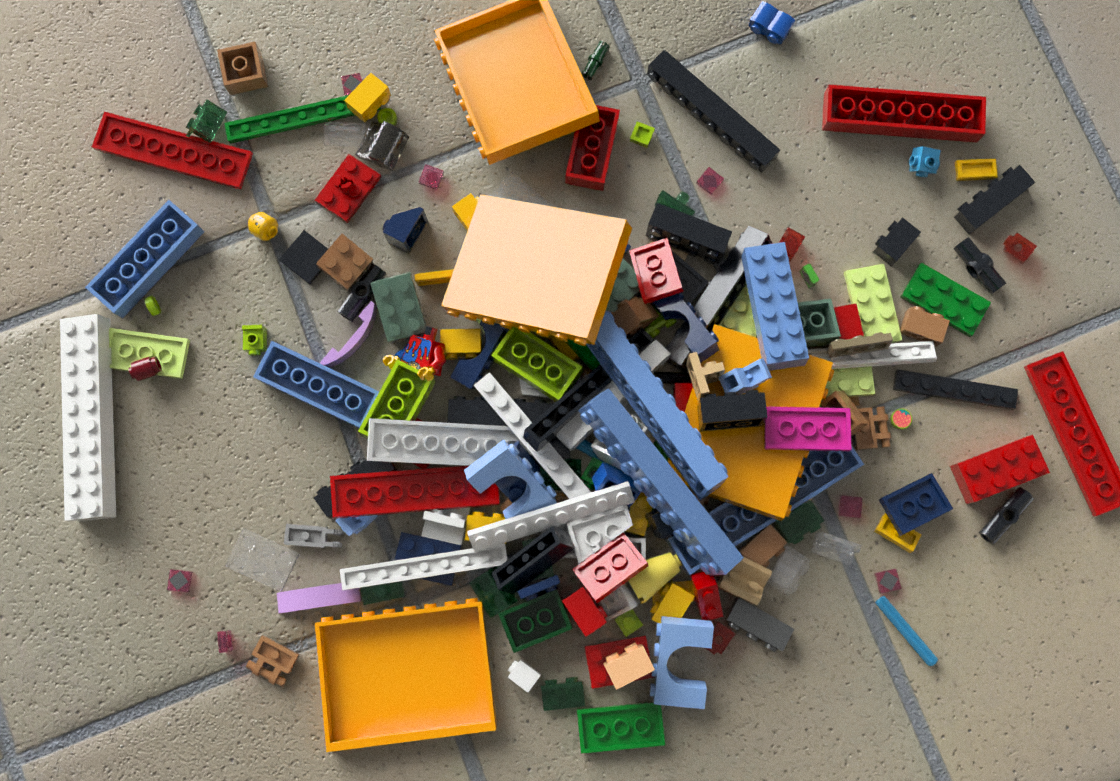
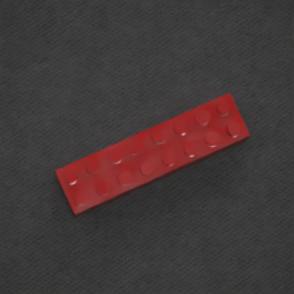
M830 84L824 93L822 131L977 143L985 135L986 97Z

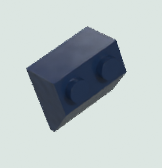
M421 207L394 214L390 220L387 219L383 225V234L388 243L409 254L428 222L424 209Z
M519 441L515 442L513 445L519 451V457L521 459L525 457L532 466L531 470L534 473H540V465ZM506 476L495 482L512 503L524 494L527 482L517 476Z

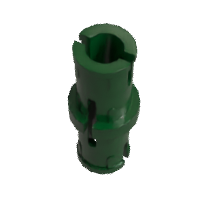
M599 41L593 54H590L588 57L589 61L581 73L584 78L589 76L588 80H592L598 67L602 66L603 58L610 48L606 42L602 45L603 41Z

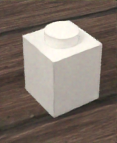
M522 659L519 662L514 661L507 670L510 672L508 678L526 692L530 691L541 676V673Z

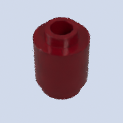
M149 356L131 362V367H129L130 376L138 382L156 376L158 372L162 371L160 361L156 356Z

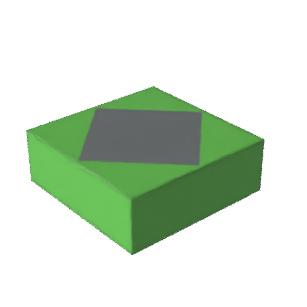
M811 264L803 266L799 272L808 288H811L818 283L819 278Z

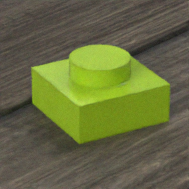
M637 121L631 134L630 142L648 148L655 128Z
M633 609L614 619L625 637L643 626Z

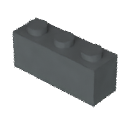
M740 597L735 598L725 617V620L729 621L728 626L737 631L740 628L745 630L747 637L756 642L758 639L764 641V646L773 652H776L777 649L783 651L794 631V628Z

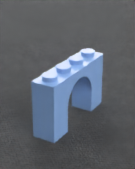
M502 440L464 470L469 483L479 493H482L497 480L506 476H517L525 480L527 486L524 494L503 510L505 519L556 504L555 496L557 494L550 485L546 486L543 483L544 479L538 472L534 473L531 470L532 466L525 457L523 459L519 457V451L512 443L509 445L505 440Z
M661 616V623H657L656 636H659V643L654 645V656H657V662L652 664L655 669L652 671L655 681L650 684V696H653L654 704L705 709L707 693L705 681L681 679L674 676L667 668V661L669 656L681 647L691 646L712 649L714 631L712 621Z

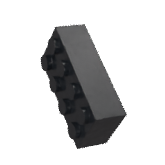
M657 203L646 232L649 240L656 242L668 238L671 248L686 251L685 253L691 257L699 256L704 258V261L709 264L720 263L732 234L730 230Z

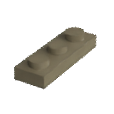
M879 332L866 337L860 335L847 340L836 339L828 347V357L833 358L885 350L889 348L893 338L891 333L883 334Z

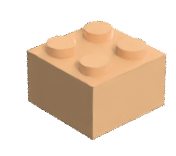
M633 643L624 648L626 652L620 655L616 652L606 657V662L603 664L616 690L655 670L641 644Z

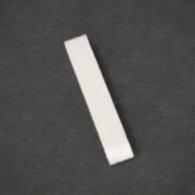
M655 340L639 356L642 360L648 362L653 374L669 359L671 353ZM613 381L600 392L602 393L609 388L621 404L626 400ZM580 412L556 435L570 451L575 449L594 431L590 425L582 421Z

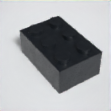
M758 390L746 391V394L737 395V392H728L724 396L717 397L716 394L703 395V398L699 399L697 406L700 432L763 426L768 418L765 392L759 393Z

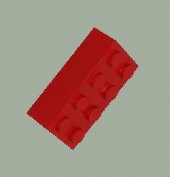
M596 105L600 121L575 131L565 175V184L604 191L620 110Z
M1033 434L950 466L966 504L977 502L1050 473Z

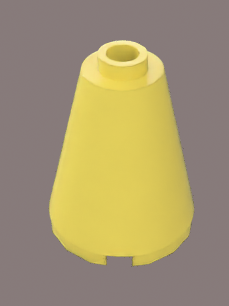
M666 553L646 559L649 566L629 580L641 604L647 602L680 572L679 567L682 564L676 554L672 556L671 553Z

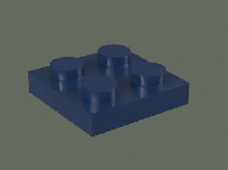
M555 575L519 590V596L521 599L526 598V601L539 597L537 592L545 590L548 593L558 589L557 584L560 583L558 575Z

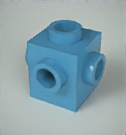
M928 147L913 148L909 159V171L916 172L918 177H928V174H936L940 165L939 157L941 150Z

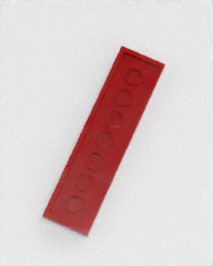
M105 111L91 146L97 151L239 190L242 189L253 153L248 150Z
M1064 351L1024 366L1093 517L1120 507V470Z
M469 466L330 476L333 519L431 511L434 509L446 510L495 506L500 504L498 486L493 483L482 493H479L466 478L464 470Z

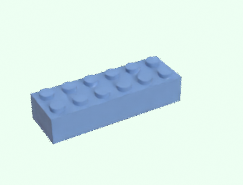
M168 200L85 288L114 314L124 318L205 231Z
M785 242L744 248L741 258L761 359L765 360L769 371L805 366L809 355Z
M271 341L253 376L258 381L357 428H360L379 391L273 341Z

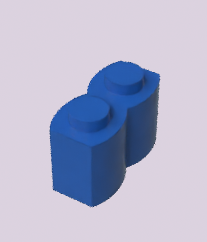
M762 1L751 17L749 27L755 34L765 35L771 43L782 44L791 31L795 19L782 11H778L771 4Z

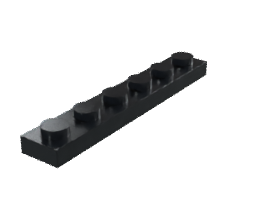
M900 369L895 371L893 390L1010 410L1016 409L1018 389Z

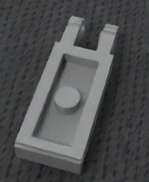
M286 524L284 545L342 548V543L327 542V534L341 536L344 534V531L328 529V527Z

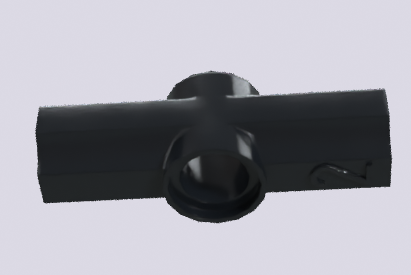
M969 237L954 247V250L966 263L968 273L973 278H978L990 294H993L1006 284L1004 279L995 270L991 257L986 253H982Z
M371 264L360 281L353 285L352 292L337 312L345 319L353 322L364 305L372 299L371 283L384 279L386 272L377 265ZM360 290H367L364 296H358Z
M1018 487L1008 500L995 510L993 517L979 531L981 537L994 545L1007 529L1018 521L1021 513L1034 500L1032 494ZM1004 511L1009 513L1008 521L1003 517Z

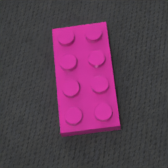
M766 407L768 418L764 423L765 450L851 451L850 408Z

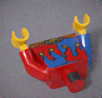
M426 326L423 337L412 335L409 342L395 354V357L387 355L383 358V363L392 369L398 359L418 369L417 375L421 380L432 381L434 375L441 376L442 366L446 362L445 344L435 341L438 329Z

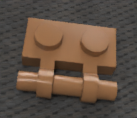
M872 407L858 409L868 424L854 434L855 449L878 448L877 440H881L882 448L890 447L889 439H891V433L888 432L887 421L889 419L888 414H885V407H877V415H873ZM874 422L879 423L880 433H876Z
M262 635L251 654L259 659L257 663L249 660L246 668L251 670L252 674L256 676L261 675L268 679L269 683L273 685L278 684L283 687L287 679L281 677L280 673L283 671L290 674L300 654ZM265 662L275 667L273 672L264 668Z

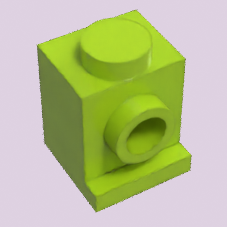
M242 325L243 350L251 356H259L261 352H266L267 329L263 325ZM251 337H256L255 342L251 343Z

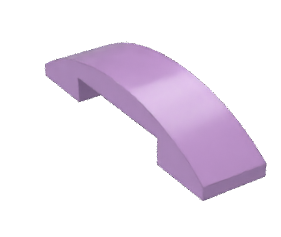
M372 301L358 316L363 321V324L339 352L332 347L320 364L332 368L348 359L361 347L370 334L376 319L377 307Z
M337 583L278 592L279 613L360 602V588L342 590V584Z

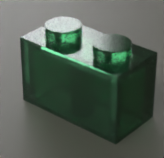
M808 500L790 511L789 517H784L782 521L776 520L773 524L787 543L793 542L795 545L804 539L803 535L807 532L814 533L821 528L820 524L825 520L813 502Z

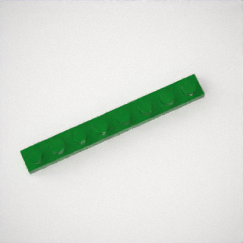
M347 95L224 124L228 142L232 144L356 115L347 108L344 101L349 96Z

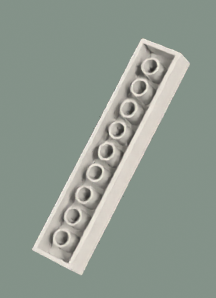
M98 314L60 319L65 521L80 522L116 518L112 368H110L112 358L111 347L109 348V328H111L109 318Z

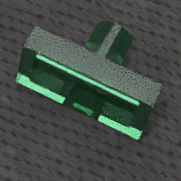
M662 190L655 203V206L657 203H660L691 216L695 214L694 210L685 205L689 200V195L683 191L674 198Z
M403 581L361 587L363 605L405 597Z

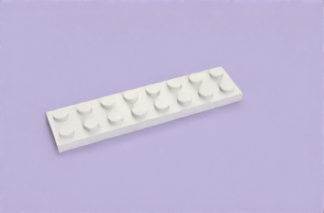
M370 418L367 461L470 466L502 440H505L509 445L517 441L521 443V441L508 426Z

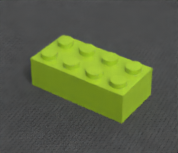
M512 327L491 355L494 362L555 402L573 388L583 373L581 365L532 333L522 332L516 327Z
M397 359L358 430L359 434L368 439L370 418L415 421L435 385L434 378L432 381L421 380L417 375L418 369Z

